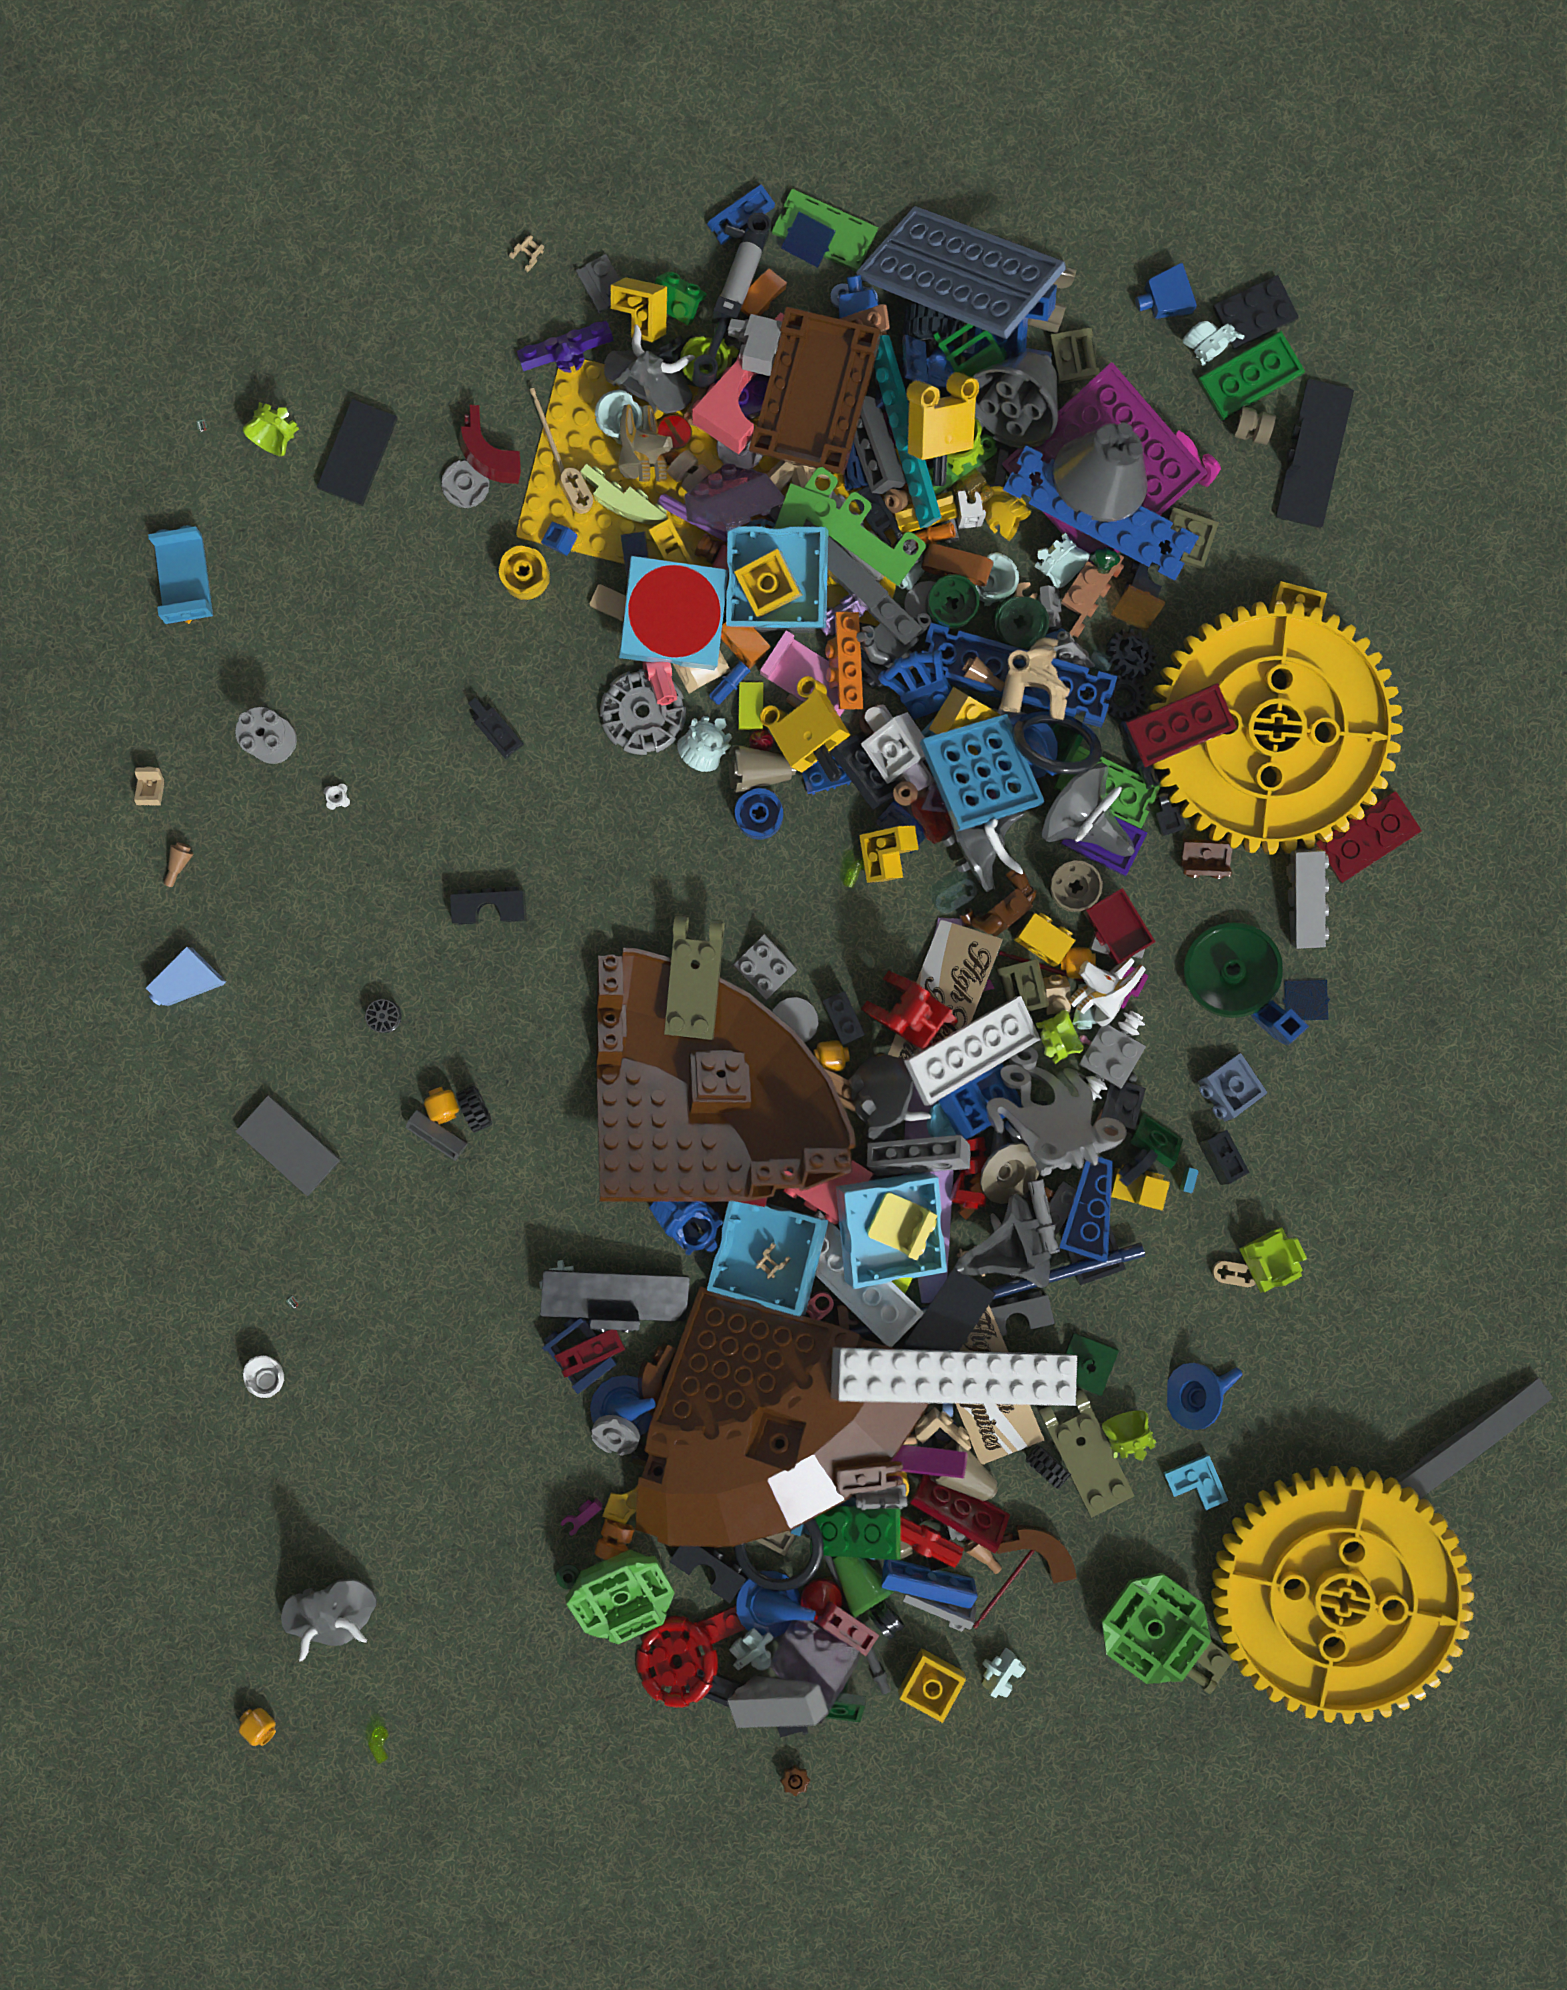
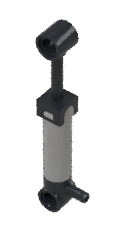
M757 212L750 215L745 231L730 225L725 227L724 234L740 239L741 242L722 293L718 297L714 308L712 323L717 324L708 351L706 355H700L694 361L692 380L699 388H709L715 383L718 369L715 357L725 330L729 328L731 319L738 320L740 317L741 308L769 238L771 221L764 213ZM700 370H707L709 373H702Z

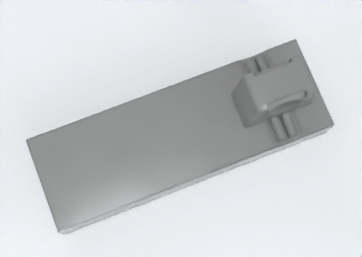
M904 1593L903 1602L948 1620L949 1627L960 1632L964 1628L971 1630L974 1624L977 1608L974 1605L971 1608H965Z

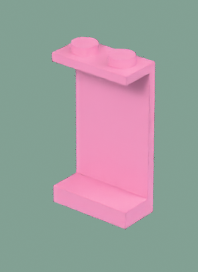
M786 630L761 668L760 675L788 693L793 694L802 702H805L807 699L798 694L797 684L805 676L813 677L826 686L827 696L838 715L841 717L845 709H839L838 689H830V682L826 678L829 661L796 641L794 635Z

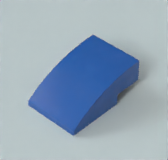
M1002 1063L938 1100L956 1135H962L964 1139H967L991 1126L987 1116V1105L994 1098H1004L1015 1104L1018 1108L1022 1107L1017 1091L1007 1087L1002 1081L1000 1073L1003 1068ZM999 1114L1001 1119L1005 1118L1003 1114Z

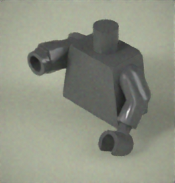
M920 613L913 618L922 627V631L906 647L881 623L875 629L872 626L862 627L863 632L858 633L856 638L859 642H862L860 648L866 652L871 662L889 668L894 664L895 659L900 657L904 659L909 657L910 653H913L911 650L918 642L919 637L929 630L931 618L926 613Z

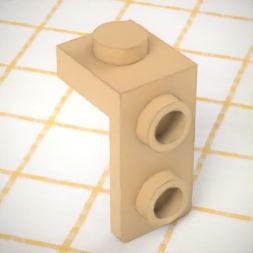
M599 584L590 601V606L618 620L624 621L626 596Z
M935 1407L926 1416L923 1415L915 1426L916 1438L922 1443L941 1427L967 1451L971 1448L969 1433L961 1426L958 1428L952 1423V1418L946 1412H940Z

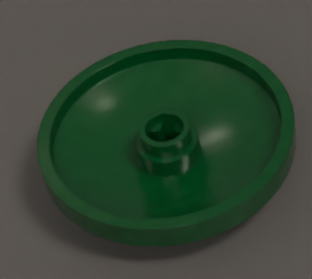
M1224 923L1206 930L1192 943L1186 955L1184 975L1191 996L1202 1008L1218 1016L1239 1018L1257 1013L1273 1000L1281 986L1283 963L1278 947L1265 932L1244 923Z

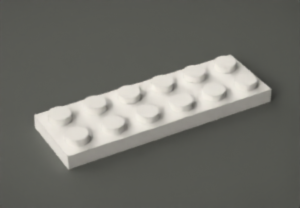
M1017 996L904 1062L924 1105H930L1039 1041L1040 1037L1022 997Z
M820 1211L815 1215L816 1217L824 1218ZM830 1221L828 1222L815 1275L887 1346L893 1347L924 1313L892 1281L853 1289L846 1283L840 1230Z

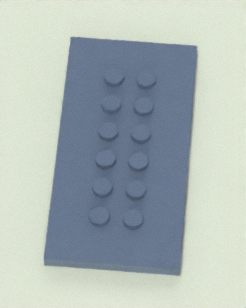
M914 206L856 273L861 275V279L864 282L1007 338L1065 271L1066 267L1064 261Z

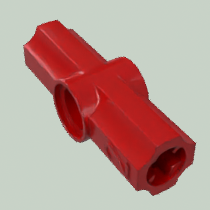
M900 1515L902 1542L911 1545L913 1550L926 1557L932 1556L954 1568L962 1557L964 1547L942 1537L941 1533L924 1524L919 1525Z

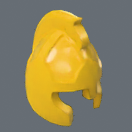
M994 486L987 488L980 494L982 509L986 512L985 520L994 534L998 532L995 526L999 524L1000 534L1010 541L1018 530L1019 522L1026 519L1031 514V511L1026 507V502L1022 497L1019 499L1003 490L1004 487Z

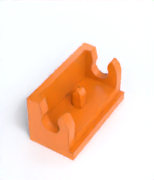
M726 622L722 625L721 640L749 669L764 657L771 648L754 627L726 626Z

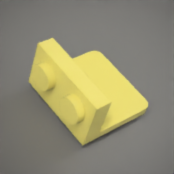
M887 1192L881 1200L867 1235L917 1260L919 1255L925 1250L927 1237L934 1230L938 1215L923 1206Z

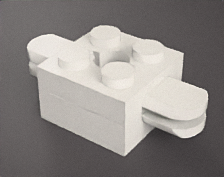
M877 705L868 709L865 719L874 734L861 743V745L887 784L904 776L907 782H911L916 786L917 791L928 787L933 777L922 762L926 757L919 743L925 737L908 712L893 718L885 705Z

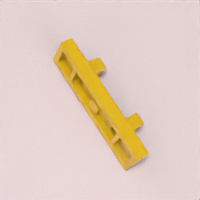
M670 518L648 530L664 561L694 565Z

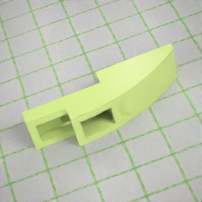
M586 464L580 471L583 479L596 488L593 493L594 499L612 512L627 519L649 525H658L668 519L666 516L667 511L657 503L655 505L651 504L647 500L649 497L637 488L635 491L629 487L625 493H622L624 489L615 481H612V483L604 478L605 474L596 466L591 468Z

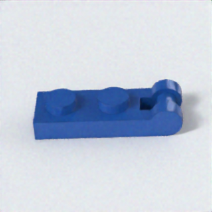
M759 185L712 218L707 223V226L711 231H715L718 235L717 240L723 245L732 238L724 234L725 229L722 226L724 222L727 221L730 226L743 230L747 226L750 215L757 212L766 214L775 207V203L764 187Z

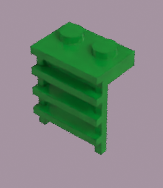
M971 324L965 325L944 340H942L938 332L935 333L933 336L946 355L947 360L951 363L954 371L972 378L979 371L1004 361L1008 356L1004 347L1000 348L992 334L986 330H983L973 339L950 353L946 344L972 328L973 325ZM986 336L991 344L958 366L954 357Z

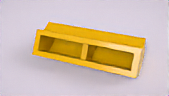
M949 491L936 495L942 518L932 525L957 518L958 513L952 492ZM913 503L895 513L898 527L902 534L921 529Z

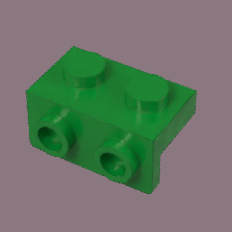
M666 272L656 277L655 284L667 286V314L687 326L692 324L699 302L706 298L707 293L700 290V287L696 284L684 281L674 272Z

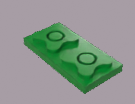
M1280 331L1199 377L1198 382L1222 421L1240 411L1242 406H1249L1303 375L1305 370L1283 332Z
M837 1505L814 1518L822 1532L824 1541L823 1556L901 1559L900 1508L880 1507L862 1510V1508H857L856 1506ZM810 1537V1555H811V1552H812V1542H811V1537Z

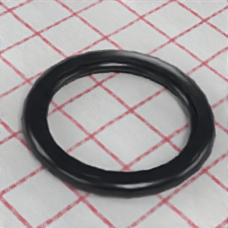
M1050 711L1029 713L1021 717L1014 724L1012 730L1013 742L1019 753L1032 764L1051 772L1060 774L1083 773L1092 769L1100 761L1102 755L1101 743L1097 735L1083 722L1068 715H1064V719L1059 720L1051 718ZM1038 723H1052L1067 727L1082 736L1090 747L1089 756L1077 762H1061L1049 759L1037 753L1028 745L1024 738V732L1027 727Z
M813 1518L804 1523L811 1537L812 1552L807 1565L797 1575L785 1579H774L763 1575L751 1564L746 1553L745 1543L733 1546L735 1557L741 1570L751 1581L760 1587L773 1591L793 1590L806 1584L819 1569L824 1555L822 1532L816 1520Z

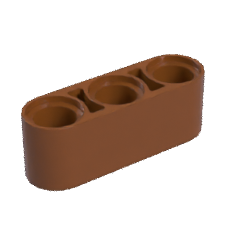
M929 544L921 568L928 573L942 577L961 575L968 578L974 585L986 586L994 562L981 555L938 544Z

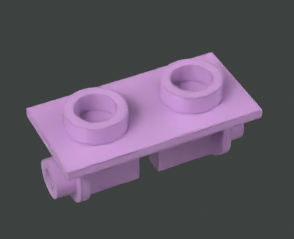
M851 594L840 600L841 604L838 606L827 608L826 628H822L826 636L835 633V612H859V617L864 615L866 609Z

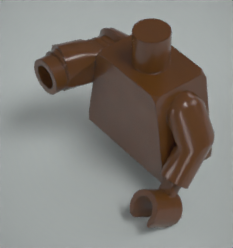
M1013 869L1008 872L1006 876L1015 890L982 918L976 917L972 908H966L967 914H959L965 927L973 925L974 928L996 937L1033 907L1031 903L1036 897V890H1033L1030 886L1025 872L1019 874Z

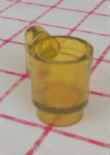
M977 469L972 470L971 473L959 480L958 484L953 487L956 496L959 491H965L966 500L970 501L973 499L974 503L976 502L974 498L975 492L980 494L982 504L994 495V490L987 484Z

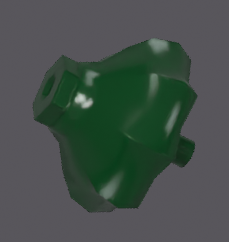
M1109 547L1096 549V551L1090 554L1091 561L1097 567L1098 573L1107 574L1109 569L1117 565L1121 560L1117 552L1109 550Z

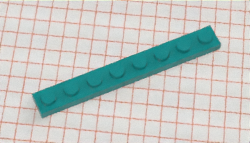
M881 335L874 362L876 378L894 435L920 528H926L942 517L926 461L908 454L909 402L890 336Z

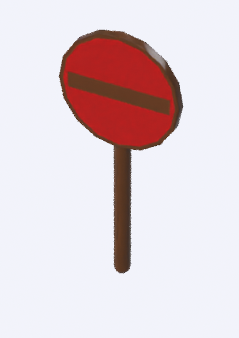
M680 415L666 416L657 426L658 434L671 437L673 444L671 450L685 447L692 437L691 425Z

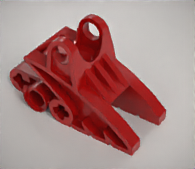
M888 971L883 980L903 993L900 998L902 1003L900 1005L896 1003L890 1013L869 1001H866L861 1008L869 1016L921 1050L933 1045L930 1041L944 1022L949 1023L953 1027L958 1023L956 1017L951 1013L952 1010L931 997L927 990L914 981L912 982L891 971Z

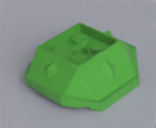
M629 1549L581 1571L573 1588L565 1596V1600L585 1633L599 1638H607L610 1642L621 1644L662 1625L675 1592L672 1583L655 1556L647 1557Z
M1164 1573L1130 1580L1101 1620L1105 1653L1146 1684L1183 1681L1211 1642L1203 1602ZM1152 1622H1158L1159 1627L1156 1631H1148V1626Z

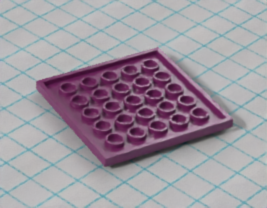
M1113 362L1105 367L1057 412V426L1053 435L1041 446L1032 448L1042 453L1043 457L1041 460L1049 464L1052 459L1055 460L1060 449L1069 441L1108 424L1128 423L1132 427V431L1139 437L1143 447L1147 493L1141 506L1158 515L1165 512L1208 473ZM1018 448L1002 463L1010 474L1013 472L1018 475L1022 466L1017 464V461L1024 448ZM1035 472V475L1032 473L1029 476L1032 480V486H1037V483L1041 485L1043 482L1040 478V472ZM1044 512L1062 534L1066 533L1069 539L1076 544V547L1088 552L1089 555L1091 552L1096 551V549H1104V547H1109V550L1116 551L1117 553L1120 552Z

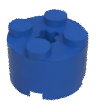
M756 788L746 792L739 798L735 807L737 826L744 835L752 839L762 840L773 836L780 829L783 822V807L780 800L773 792L763 788ZM759 809H762L763 814L766 816L758 820L753 812H758Z

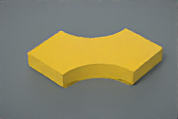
M638 1486L624 1494L611 1493L602 1517L625 1525L630 1516L637 1510Z

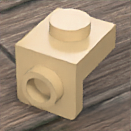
M150 766L135 768V775L138 779L134 797L136 805H161L164 778L160 769Z
M1052 975L1048 978H1043L1049 1006L1046 1007L1047 1015L1057 1014L1063 1009L1071 1012V1004L1068 1002L1071 998V992L1067 977Z

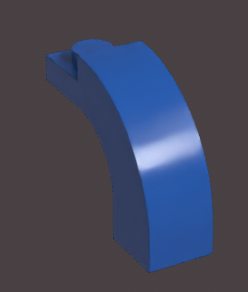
M1273 1000L1262 1010L1251 1016L1268 1034L1285 1045L1291 1044L1309 1027L1292 1009L1286 1011Z

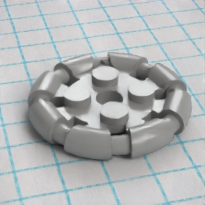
M639 669L638 672L633 673L628 671L618 676L611 682L608 692H604L600 704V716L603 717L604 722L602 727L607 737L615 745L619 744L622 746L624 751L638 755H647V752L656 751L657 753L670 746L676 740L675 736L679 730L682 731L686 720V707H683L682 702L684 697L676 683L673 681L677 700L673 701L674 709L667 710L666 705L662 706L656 703L651 683L646 680L644 674L648 673V671L644 669ZM632 682H642V687L633 689ZM619 692L625 694L621 702L615 699ZM646 705L649 707L650 712L647 717L641 718L637 716L636 710L639 706ZM619 713L620 720L613 722L612 714ZM665 721L671 724L667 732L661 729ZM626 729L633 734L630 739L623 736ZM653 734L654 741L645 743L643 736Z

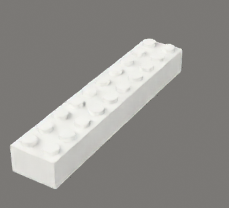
M833 1348L831 1398L839 1401L1076 1406L1077 1356L1057 1353Z

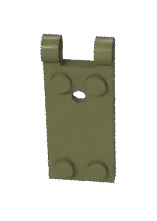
M675 916L664 1034L712 1040L714 1039L725 922L711 920L709 929L710 941L687 939L689 918ZM693 960L699 961L700 966L698 969L692 968L691 962Z
M1080 1389L1076 1391V1406L1080 1413L1058 1423L1050 1405L1038 1411L1067 1470L1071 1473V1478L1092 1518L1134 1497V1494L1117 1459L1112 1457V1449L1085 1393ZM1078 1437L1085 1438L1083 1445L1076 1444Z

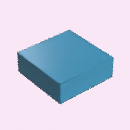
M1185 1167L1179 1190L1188 1193L1193 1192L1198 1170Z

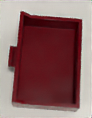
M1123 888L1083 911L1096 932L1094 933L1095 938L1101 946L1104 945L1115 965L1122 963L1155 943L1154 938Z

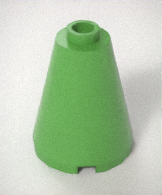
M836 1556L833 1559L850 1613L854 1618L894 1593L893 1590L882 1588V1576L864 1558Z

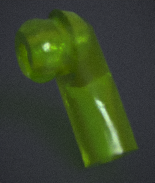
M859 857L849 866L843 885L854 888L860 871H865L863 857Z
M382 1726L376 1727L372 1731L368 1741V1747L377 1764H381L388 1759L383 1748L388 1738V1731Z

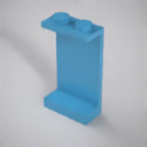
M187 525L177 530H158L154 534H148L149 540L155 546L162 599V606L158 607L159 617L165 624L213 616L203 538L197 527Z

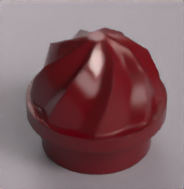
M756 730L750 736V747L769 751L773 746V737L766 730Z

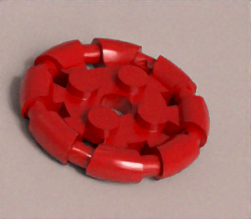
M669 1616L665 1617L662 1625L644 1633L641 1641H643L641 1648L637 1649L636 1668L637 1673L641 1674L643 1680L641 1684L646 1692L654 1700H661L664 1702V1705L669 1707H687L690 1702L694 1701L697 1703L711 1689L713 1676H716L718 1669L717 1652L712 1647V1638L708 1632L697 1622H690L689 1618ZM666 1630L669 1631L671 1637L667 1639L663 1634V1632ZM685 1631L689 1632V1640L684 1638ZM651 1645L657 1647L653 1654L649 1653ZM699 1646H702L704 1651V1655L702 1656L698 1648ZM676 1654L682 1658V1666L680 1668H677L673 1663V1658ZM651 1667L655 1668V1672L657 1674V1676L653 1678L649 1670V1668ZM699 1668L704 1672L703 1678L697 1675ZM689 1684L690 1692L687 1693L684 1686ZM666 1686H671L670 1693L664 1691Z

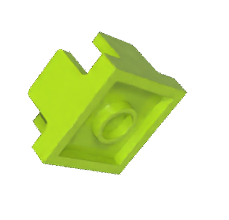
M1282 1227L1239 1248L1260 1293L1274 1287L1285 1286L1302 1276L1301 1272L1303 1270L1299 1262L1306 1260L1307 1257L1297 1237L1287 1238Z

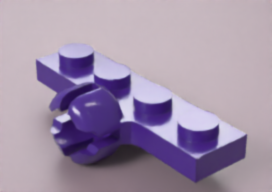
M606 320L595 322L579 330H572L568 334L559 337L548 338L544 342L535 345H527L523 349L518 350L517 354L523 371L550 362H556L560 370L571 373L570 367L575 366L577 371L583 365L584 351L612 342L614 339Z

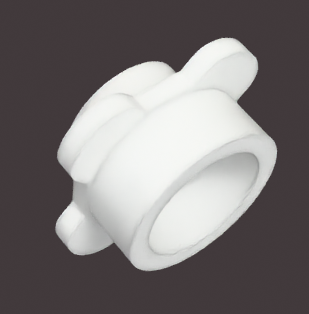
M345 784L332 787L327 786L324 789V794L328 801L326 806L329 809L334 810L338 806L347 807L350 804V799L347 798L346 794L348 788Z

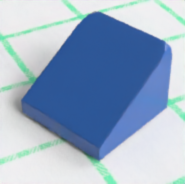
M551 522L541 543L567 556L577 539V534L566 526Z

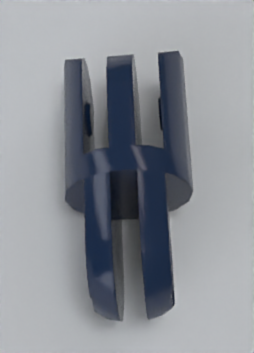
M854 441L843 474L846 491L869 485Z

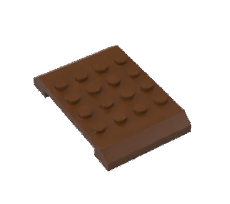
M786 307L780 329L781 336L758 424L757 427H754L749 452L816 469L823 467L829 472L843 475L849 460L876 359L881 330Z

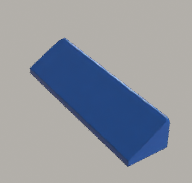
M884 1559L882 1588L965 1608H971L978 1597L974 1578L941 1570L931 1571L928 1567L899 1560Z

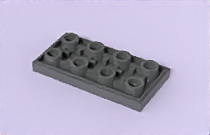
M270 1095L264 1099L236 1130V1133L306 1196H309L341 1161L338 1156Z

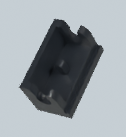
M1228 1130L1217 1132L1212 1137L1198 1142L1220 1185L1231 1184L1250 1173Z

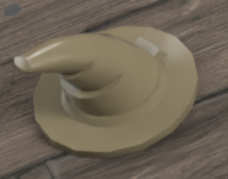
M1004 1127L1000 1133L994 1129L990 1157L981 1170L980 1185L982 1192L990 1201L1005 1204L1009 1202L1010 1195L1018 1194L1023 1197L1029 1191L1028 1182L1036 1181L1039 1171L1036 1169L1035 1160L1031 1157L1029 1146L1020 1142L1008 1143Z

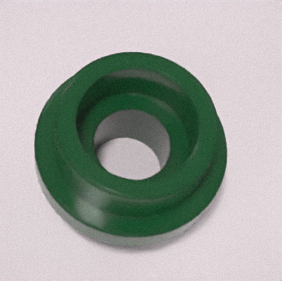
M572 1564L561 1566L556 1575L557 1583L564 1589H572L580 1571ZM569 1573L572 1575L573 1579L571 1581H566L564 1579V1575Z

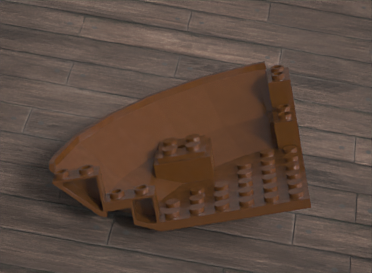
M623 948L622 956L611 954L598 956L596 1081L599 1202L751 1201L774 1196L775 1189L807 1190L852 1172L850 1149L855 1146L852 1126L831 1077L792 1028L750 993L719 978L714 1039L666 1035L664 1032L671 958L636 948ZM691 963L692 968H699L698 965ZM606 1018H613L614 1020L607 1021ZM723 1072L725 1077L719 1078L716 1074ZM784 1171H791L793 1174L787 1175Z
M700 1287L650 1424L645 1447L649 1457L642 1477H639L635 1530L656 1536L659 1543L668 1546L733 1547L793 1530L845 1502L853 1495H838L836 1493L835 1468L892 1461L928 1409L930 1403L839 1401L831 1398L833 1348H895L863 1340L859 1334L830 1323L805 1316H796L765 1307L756 1302L736 1299ZM783 1440L784 1446L780 1449L776 1448V1442ZM662 1468V1474L656 1476V1470Z

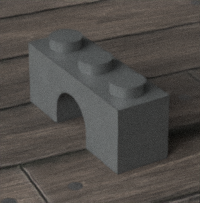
M1041 1290L1028 1292L1026 1298L1018 1299L1017 1296H1010L1003 1299L1004 1303L994 1305V1301H991L989 1304L1001 1336L1007 1335L1005 1323L1007 1318L1013 1313L1024 1314L1030 1329L1055 1324L1049 1297L1046 1293L1042 1294Z

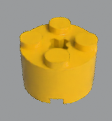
M516 546L509 549L503 555L499 566V577L504 587L512 596L518 599L529 600L536 598L545 591L549 584V568L542 554L534 548ZM525 569L528 575L523 576L521 571Z

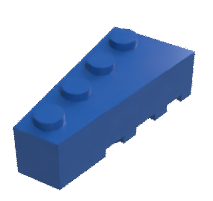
M1098 1157V1164L1094 1165L1086 1160L1059 1248L1105 1263L1108 1262L1113 1161Z

